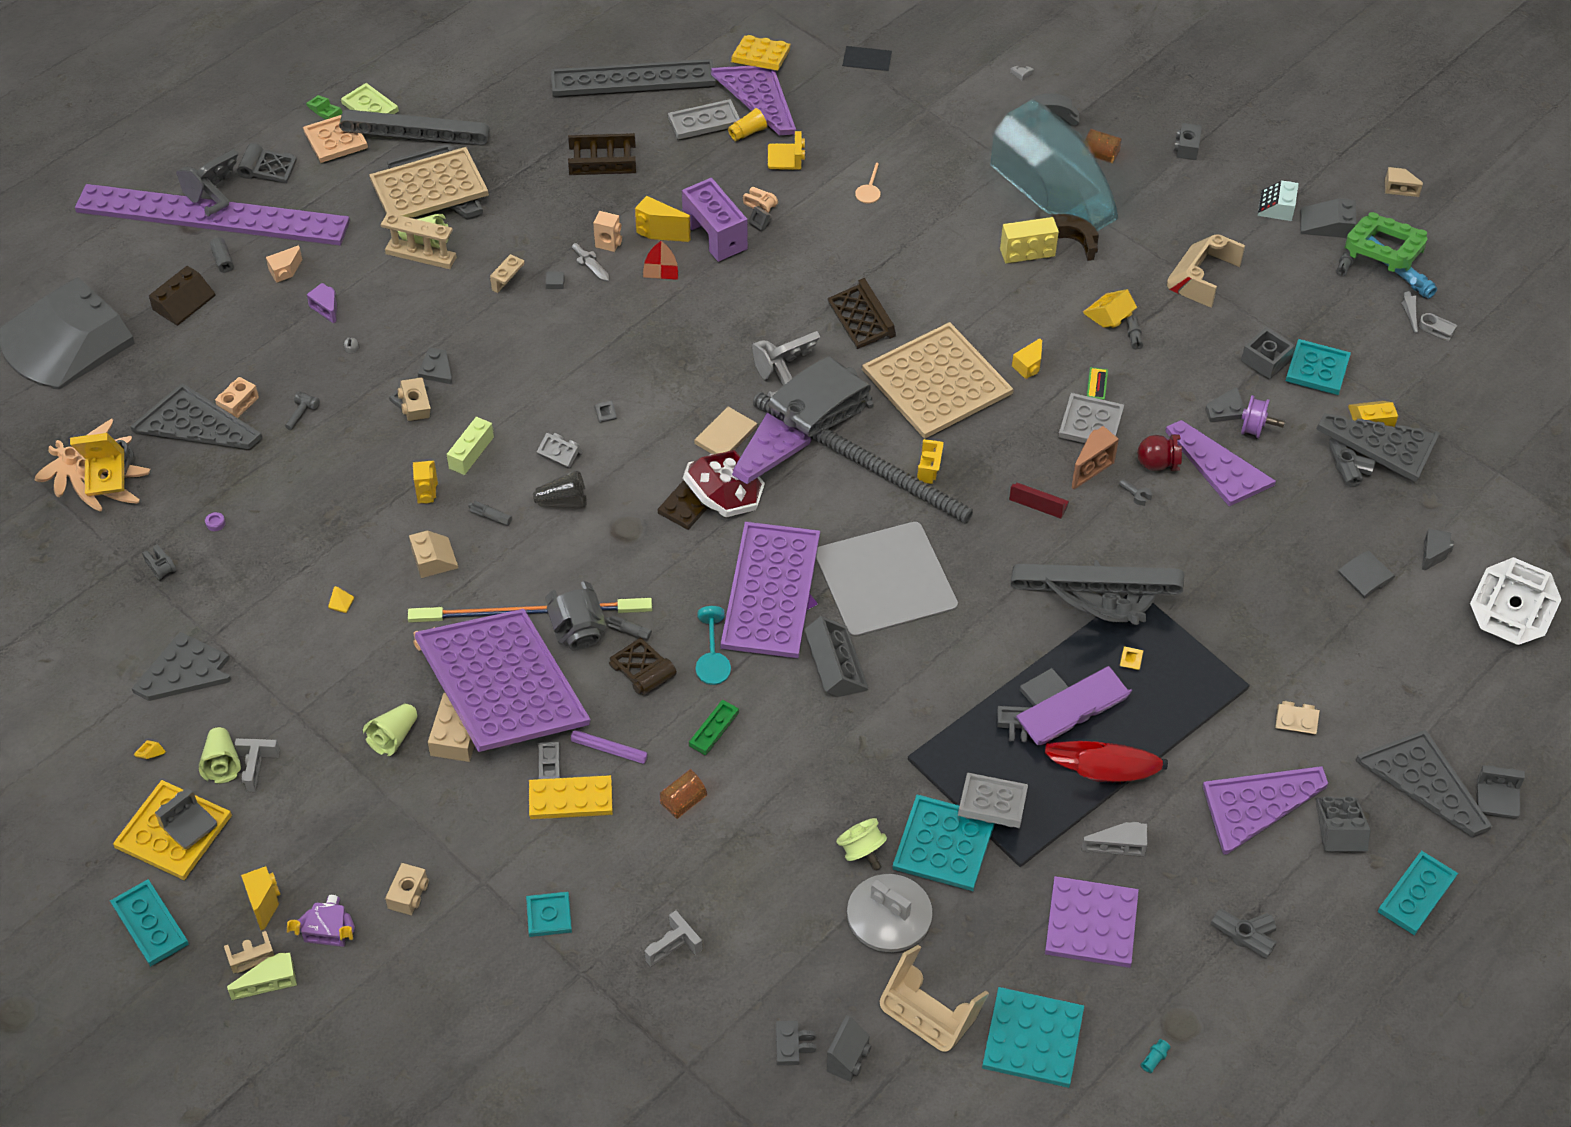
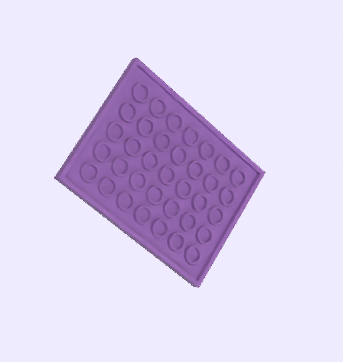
M524 609L415 632V639L478 752L590 724L591 719Z

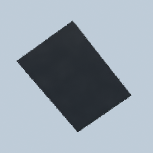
M846 46L842 66L889 71L892 51Z

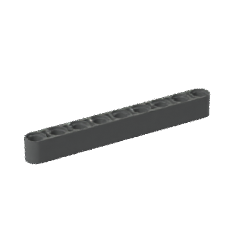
M344 110L339 123L340 129L345 132L475 145L486 144L490 130L487 124L480 122L358 110Z
M1016 564L1013 566L1010 585L1019 590L1054 591L1046 583L1047 577L1064 591L1177 595L1183 592L1185 573L1180 569Z

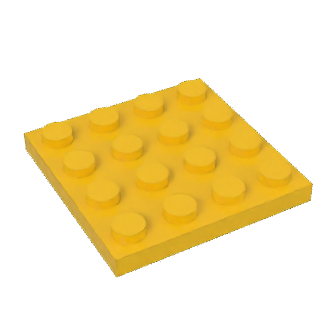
M161 780L113 845L114 848L185 880L231 818L232 814L231 811L195 795L197 803L217 821V826L190 848L183 849L159 825L155 812L161 805L168 803L183 789Z

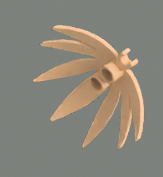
M113 419L105 422L87 435L108 433L113 424ZM132 436L115 439V441L124 440L129 444ZM57 440L55 446L58 448L55 449L50 445L48 451L51 455L58 456L59 458L41 469L35 476V481L46 482L56 474L54 492L57 497H61L66 489V477H69L79 497L90 507L102 511V507L95 496H87L85 494V458L71 446L64 448L63 443ZM129 465L125 477L145 476L150 473V469ZM101 474V479H105L106 477ZM126 489L123 492L102 494L127 503L137 504L140 500Z

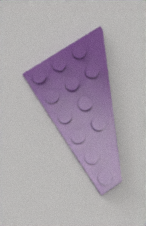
M755 66L711 68V75L751 111L754 108H758L764 115L767 125L778 135L795 134L796 128L775 70Z
M1323 767L1203 782V790L1223 855L1230 853L1326 789L1328 781Z

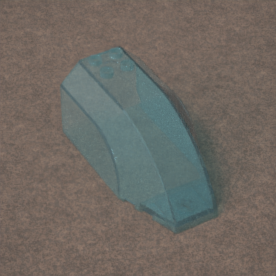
M1034 99L1006 115L993 136L990 165L1049 214H1070L1081 217L1090 222L1097 231L1118 219L1117 208L1106 177L1089 144L1076 130L1044 104Z

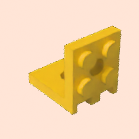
M108 433L70 438V445L85 458V494L87 496L123 492L124 449ZM108 471V476L105 479H101V474Z

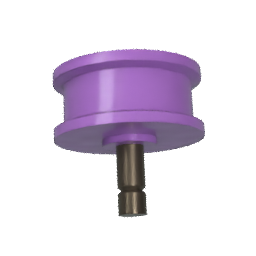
M1252 395L1248 409L1244 408L1241 419L1244 420L1241 434L1244 435L1245 432L1256 435V438L1259 439L1265 423L1283 428L1285 421L1268 417L1267 409L1270 400H1258Z

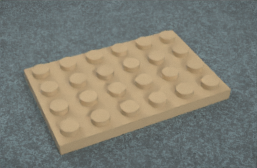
M466 147L369 174L386 214L391 213L408 218L489 195L488 189Z

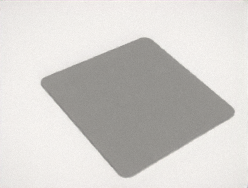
M910 522L819 546L817 549L816 559L842 619L848 628L849 634L853 636L954 610L958 605V601L924 529L918 522Z

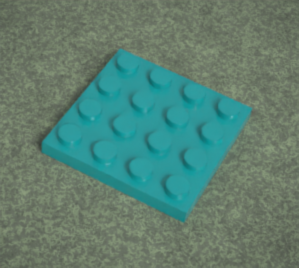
M916 795L892 866L893 870L974 891L995 823L958 816L959 805Z
M998 987L982 1069L1069 1088L1084 1005Z

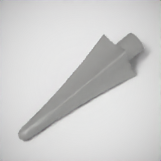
M1408 291L1404 293V300L1401 303L1410 319L1414 332L1417 333L1416 295L1412 296L1411 292Z

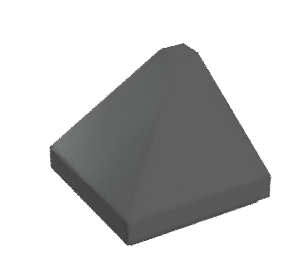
M613 400L595 404L594 409L599 422L617 419Z

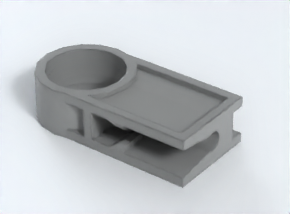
M1431 313L1423 314L1419 322V327L1423 331L1446 341L1451 339L1457 327L1456 324ZM1424 321H1431L1433 325L1426 324Z

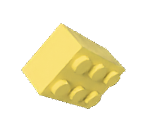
M1054 218L1003 224L1000 250L1005 263L1055 256L1059 231Z

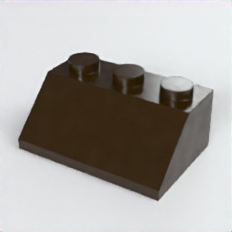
M187 265L149 295L153 311L178 326L215 297L216 294L201 274Z

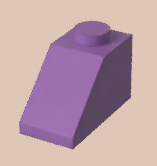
M321 283L307 294L309 307L332 323L336 322V293L333 288Z

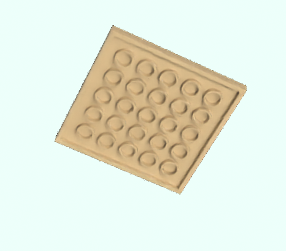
M950 322L862 365L863 372L924 439L1013 394V388Z

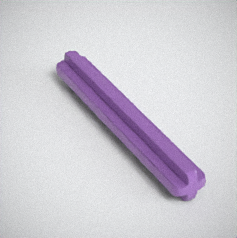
M574 730L571 734L572 742L639 763H645L647 760V752L577 730Z

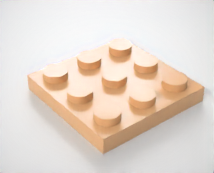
M341 115L303 127L304 133L320 163L368 148L362 133L345 132L340 129Z

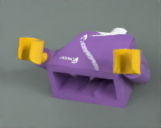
M329 895L326 903H315L312 909H309L298 920H289L287 922V933L295 931V935H299L301 931L304 942L344 947L345 937L353 940L355 925L350 914L346 913L345 907L339 905L340 898L336 895Z

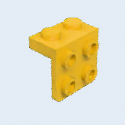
M795 131V144L768 145L769 169H801V160H805V150H802V148L805 149V138H802V131Z

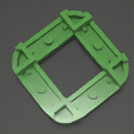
M1370 212L1368 216L1363 217L1349 232L1345 249L1350 251V256L1353 258L1362 254L1389 264V271L1395 272V268H1405L1408 271L1420 252L1424 253L1427 243V231L1416 229L1408 224L1396 222L1392 218H1385L1377 213ZM1380 231L1405 240V242L1396 251L1389 246H1382L1368 239Z

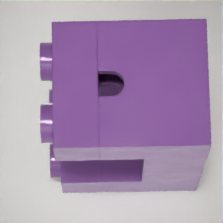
M712 178L682 190V210L690 215V229L693 230L702 226L709 234V252L718 262L748 249L747 218Z

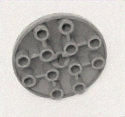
M882 874L868 878L855 888L848 901L847 919L853 934L866 946L877 951L899 952L915 946L925 937L932 921V905L923 888L913 880L895 874Z

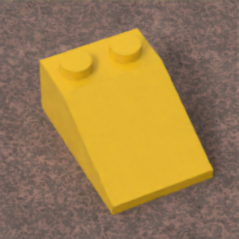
M648 196L636 206V233L654 240L689 242L691 240L690 215Z

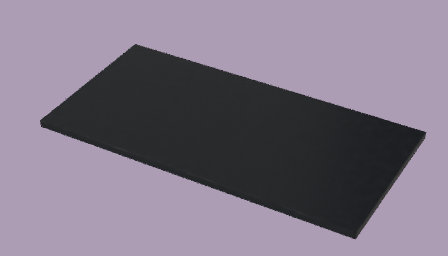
M1154 603L1143 612L1146 614V622L1139 621L1138 625L1132 624L1131 621L1112 622L1095 617L908 756V761L953 804L959 806L967 773L1028 784L1020 828L995 823L990 838L1020 868L1130 782H1098L1084 778L1076 770L1066 768L1053 761L1045 753L1047 743L1069 741L1113 743L1142 749L1161 758L1249 689L1250 685ZM1124 647L1143 650L1140 670L1120 666ZM1109 666L1127 690H1132L1130 695L1122 702L1100 714L1092 715L1083 723L1075 724L1069 731L1042 745H1037L1028 732L1027 741L1022 742V728H1014L1015 739L1014 741H1009V728L997 727L998 706L1033 707L1020 691V686L1051 668L1070 687Z

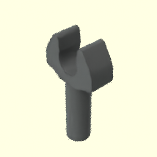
M1122 479L1119 485L1134 495V503L1137 505L1145 506L1146 499L1151 500L1152 493L1147 487L1138 489L1125 479Z

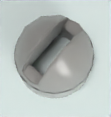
M347 338L344 341L345 351L348 353L356 352L359 349L358 341L355 338Z

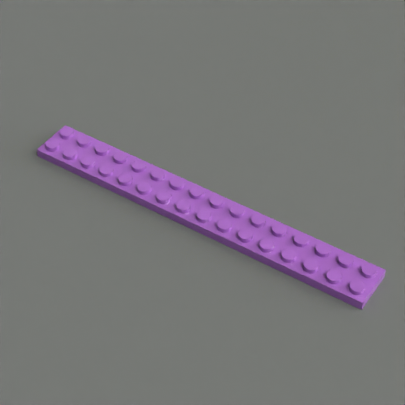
M91 184L85 185L75 206L77 213L340 246L350 223L348 216L229 202L226 208L207 217L204 208L217 204L211 199L200 198V201L194 203L187 196Z

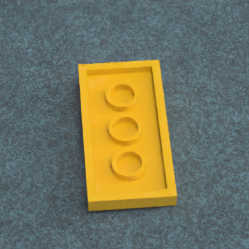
M611 775L529 780L530 819L613 815Z

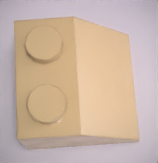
M431 531L409 535L411 549L421 578L458 568L448 537Z

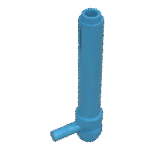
M1371 236V237L1368 239V240L1374 241V242L1377 243V244H1380V245L1384 246L1382 243H1380V242H1379L1377 239H1375L1373 236ZM1412 267L1408 271L1405 268H1395V273L1407 281L1412 289L1419 291L1422 297L1429 299L1436 293L1437 287L1435 283L1428 280L1424 274H1419Z

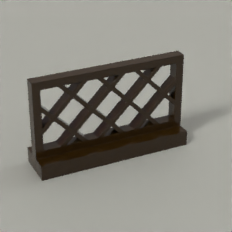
M865 278L858 280V285L827 298L857 349L886 336L890 339L896 336L893 322ZM857 291L860 294L858 299L850 297L851 294ZM844 300L842 306L836 305L834 302ZM847 302H854L856 304L854 308L846 307ZM859 304L867 305L866 310L857 308ZM843 311L851 312L850 317L842 316ZM855 313L863 315L861 320L853 318ZM866 316L874 317L873 322L865 321ZM850 324H859L857 330L849 328ZM862 325L869 326V331H861ZM874 328L882 329V332L878 334L872 333ZM858 335L866 336L864 340L857 341Z

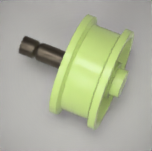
M876 818L854 825L840 835L836 841L846 851L845 858L847 861H853L866 856L874 870L879 869L881 864L873 851L887 840L886 835L879 831Z

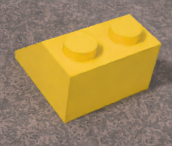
M1128 289L1106 293L1084 310L1083 313L1103 328L1110 326L1114 328L1121 324L1122 319L1131 316L1132 311L1137 306Z
M1377 401L1350 404L1348 406L1354 421L1358 418L1373 422H1383L1385 426L1395 427L1398 419L1393 402Z
M266 866L241 875L260 930H264L279 905L277 896L280 895L273 872L269 874Z

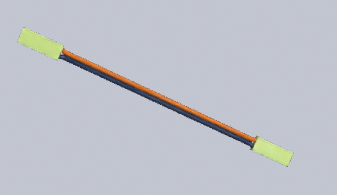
M652 598L618 599V602L600 603L602 610H618V613L652 611ZM547 606L443 610V607L408 609V622L443 621L445 617L497 615L524 609L527 614L548 613Z

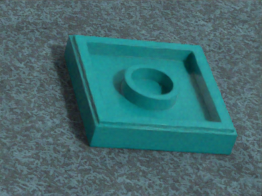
M569 892L526 896L529 937L572 933Z

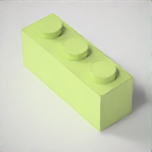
M475 417L447 453L449 469L463 475L468 472L494 438L492 423Z

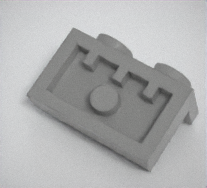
M546 433L537 453L570 468L577 454L581 455L583 452L579 448V444L572 440L566 442L563 440L564 437L557 433L553 435Z

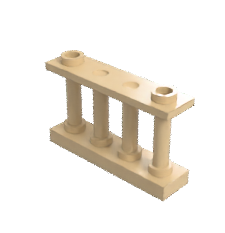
M387 213L381 223V227L388 228L391 232V240L385 248L387 255L451 269L457 258L456 252L447 251L446 242L453 231L451 227ZM398 231L406 233L407 241L399 239ZM414 235L422 236L424 245L415 243ZM430 239L439 240L440 249L431 247Z

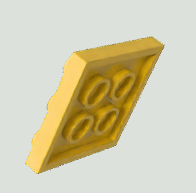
M744 35L732 55L731 62L778 71L790 51L791 44L784 41H772L768 38L761 39L752 35Z

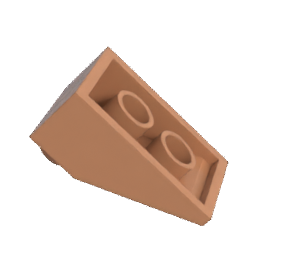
M1104 426L1090 433L1075 463L1072 481L1073 489H1076L1115 463L1119 439Z

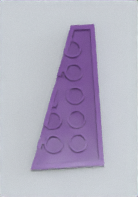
M767 413L734 467L732 475L748 484L809 445L811 437L805 435L802 431L787 426L783 421Z
M1180 420L1166 427L1165 432L1169 436L1172 434L1180 435L1181 439L1177 441L1178 446H1182V452L1228 506H1232L1275 486L1276 481L1184 421Z

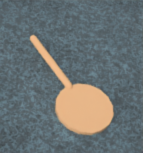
M879 163L875 164L869 185H862L856 190L855 196L860 202L874 203L880 198V190L872 185Z

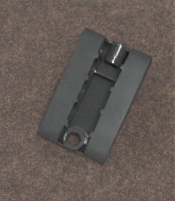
M828 356L806 368L781 387L770 398L768 407L780 416L785 415L784 423L787 426L797 427L807 436L811 437L860 413L866 406L871 385L859 378L854 368H845Z

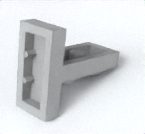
M236 738L235 748L237 755L245 757V764L247 766L246 771L242 772V783H245L247 792H255L262 757L279 758L280 750L277 740Z
M676 910L669 915L670 926L673 930L667 932L658 942L651 943L645 950V961L650 967L683 944H686L695 955L702 951V940Z

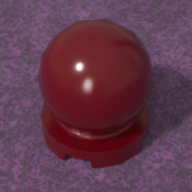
M1172 434L1170 439L1161 435H1152L1145 438L1140 443L1137 452L1141 465L1151 471L1164 470L1168 466L1171 471H1180L1178 465L1182 463V446H1178L1177 441L1181 439L1180 435Z

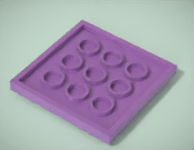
M1054 876L1045 954L1130 968L1139 889Z

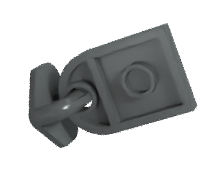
M234 149L206 163L199 170L187 166L176 171L183 193L192 202L200 201L204 190L217 203L211 207L206 206L204 208L207 217L229 205L228 198L215 185L232 175V170L238 156Z

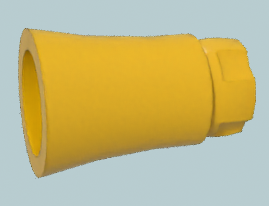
M754 108L746 116L729 126L728 132L732 139L737 141L766 129L767 122L762 112L758 108Z

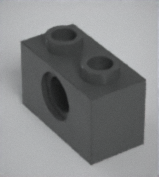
M1182 123L1181 129L1177 130L1176 139H1179V141L1176 140L1174 149L1177 151L1176 158L1197 160L1201 125Z

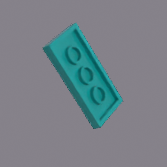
M1421 850L1381 904L1378 913L1415 935L1454 882L1458 873Z
M149 879L110 900L111 905L150 967L189 945L188 940Z

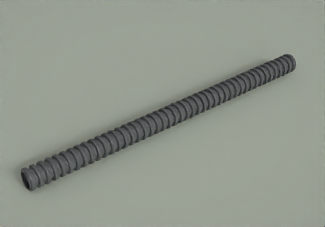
M763 392L757 393L753 399V406L784 422L785 415L780 416L768 407L771 397ZM825 429L811 436V438L818 440L824 446L827 445L828 448H832L833 451L841 453L842 456H846L848 459L851 458V461H855L862 467L865 466L866 469H870L876 475L879 474L885 480L889 479V482H894V485H898L905 491L908 490L914 496L918 495L919 499L923 498V501H927L928 504H932L934 507L937 506L939 510L942 509L948 515L952 514V517H957V520H962L963 523H966L972 517V508H968L967 505L963 506L962 502L958 503V500H953L952 497H948L942 491L939 492L938 489H934L933 486H929L927 483L924 484L918 478L914 479L913 475L905 473L904 470H900L898 467L895 468V465H890L889 462L876 457L875 454H871V452L862 449L855 443L852 444L851 441H848L841 435L838 436L832 430Z

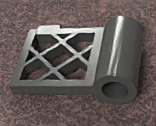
M251 143L245 150L237 172L241 177L247 179L255 176L287 184L296 163V157L285 152L281 154L263 150L259 144ZM265 157H272L274 160L267 162ZM289 161L290 164L283 166L281 162ZM278 164L279 168L272 169L270 166ZM266 167H267V169L269 170L268 172H265V173H264V172H260V169H263V168H266ZM282 171L285 173L284 177L276 175V173Z

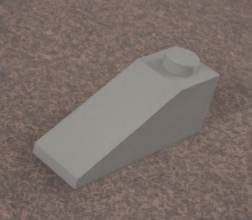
M1125 822L1085 836L1082 851L1145 856L1147 824Z

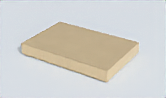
M727 407L694 442L697 446L711 454L732 451L757 428V423L734 409Z

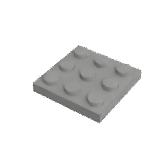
M1071 393L1058 437L1086 443L1090 433L1102 426L1116 436L1124 405Z
M967 773L958 816L1020 828L1028 784Z

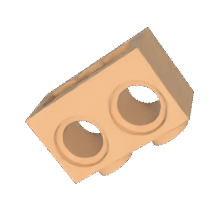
M238 377L224 392L218 395L215 401L217 406L238 418L259 396L256 385Z

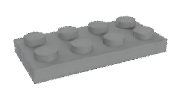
M731 99L668 113V119L677 139L727 129L740 119Z

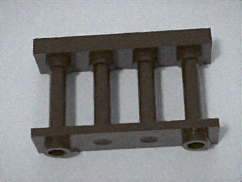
M635 133L568 135L569 150H574V158H568L569 175L636 173V156H631V148H636ZM624 148V157H614V149ZM590 149V158H580V150ZM597 149H607V157H597Z

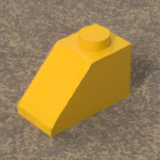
M1039 338L1013 354L1012 367L1025 379L1036 375L1040 370L1042 340Z

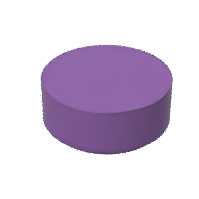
M214 512L206 517L205 523L210 531H219L224 528L225 519L221 513Z

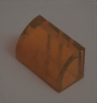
M1090 129L1084 142L1082 154L1113 163L1120 152L1122 139Z
M690 769L660 792V804L678 819L706 797L707 791L700 778Z

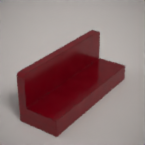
M1017 482L1012 484L1010 489V501L1062 519L1069 504V501Z

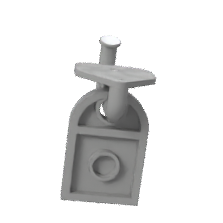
M818 331L779 347L766 340L753 343L754 362L760 376L764 380L768 379L774 367L784 386L792 379L784 361L790 362L800 354L805 356L811 353L812 348L817 345L816 343L820 339ZM769 391L768 396L772 397L776 392Z

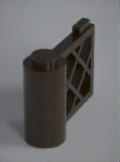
M639 638L610 657L609 665L615 671L620 670L634 683L632 686L637 694L646 695L677 674L673 663L668 658L664 659L642 638ZM642 646L644 652H634V649ZM622 657H629L628 663L619 662L618 660ZM632 658H643L642 663H632ZM646 658L656 659L653 663H645ZM631 668H641L635 675L630 672Z

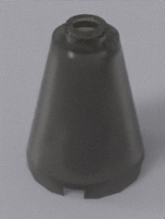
M573 471L537 487L535 492H533L534 502L543 507H586L587 497L584 495L583 489H585L581 473Z

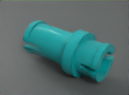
M1159 1039L1157 1044L1151 1046L1150 1053L1141 1062L1140 1066L1142 1069L1152 1073L1159 1062L1167 1057V1052L1171 1049V1046L1165 1040Z

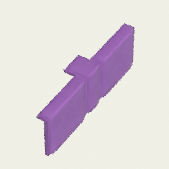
M1108 666L1018 714L1016 718L1037 745H1042L1069 731L1075 724L1083 723L1092 715L1100 714L1122 702L1130 695L1132 690H1127Z

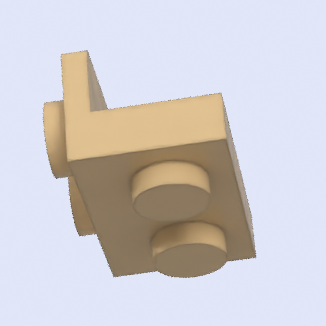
M510 254L490 275L492 291L498 293L524 265V260Z
M1287 701L1277 705L1275 728L1309 734L1317 733L1320 710H1315V706L1303 704L1302 707L1294 706L1295 703Z

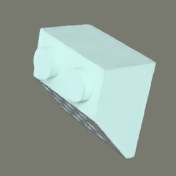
M1281 180L1261 191L1258 216L1292 221L1298 183Z

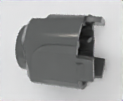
M586 581L581 582L583 589L570 591L560 596L557 595L555 590H552L545 597L547 611L557 641L565 646H569L572 650L584 649L596 644L601 640V635L606 628L597 595L592 584Z

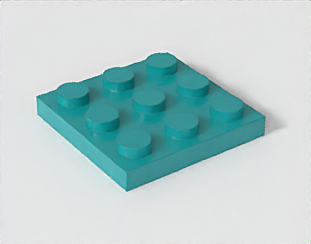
M1298 339L1286 381L1339 395L1351 352Z

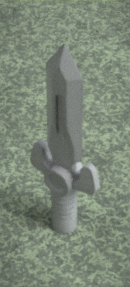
M574 243L572 248L580 256L577 258V262L582 265L585 262L600 279L609 281V274L595 260L596 254L594 251H584L577 243Z

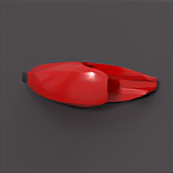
M1092 741L1047 743L1045 746V753L1053 761L1066 768L1076 770L1084 778L1098 782L1140 780L1152 776L1160 770H1167L1168 767L1167 759H1161L1148 751L1125 745Z

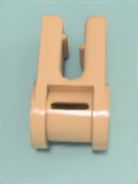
M755 187L750 188V194L745 193L743 195V203L753 209L759 206L768 213L772 207L778 204V199L774 194Z

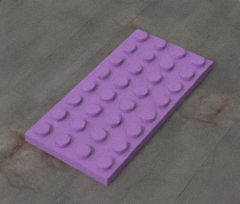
M745 522L721 639V649L799 658L820 531Z

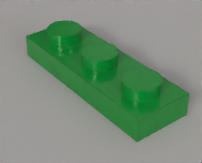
M721 700L691 738L689 747L707 755L739 714V708Z

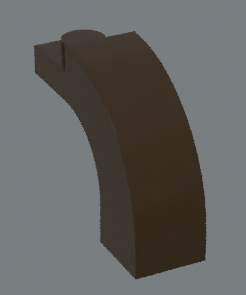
M1051 215L1059 231L1058 239L1070 238L1078 241L1084 248L1087 261L1094 260L1095 253L1098 252L1099 239L1096 228L1087 220L1075 215Z

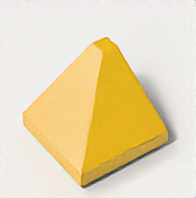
M335 586L328 608L347 613L354 597Z
M1124 647L1120 666L1140 670L1143 650Z
M147 740L135 752L134 756L149 759L162 755L166 751L159 742Z

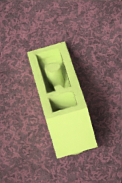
M278 953L275 956L268 957L228 985L227 988L231 1000L296 986L291 954Z

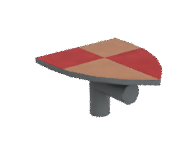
M661 240L652 247L645 259L643 277L678 280V264L675 255L669 246Z

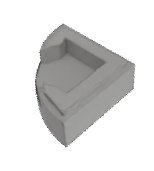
M1014 66L1011 68L1010 73L1022 81L1032 75L1034 69L1028 66L1026 68Z

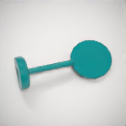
M706 606L698 610L697 616L702 623L709 624L710 653H706L699 658L695 670L701 681L706 684L717 685L726 681L731 672L729 660L724 655L715 653L714 624L724 619L725 611L718 606Z

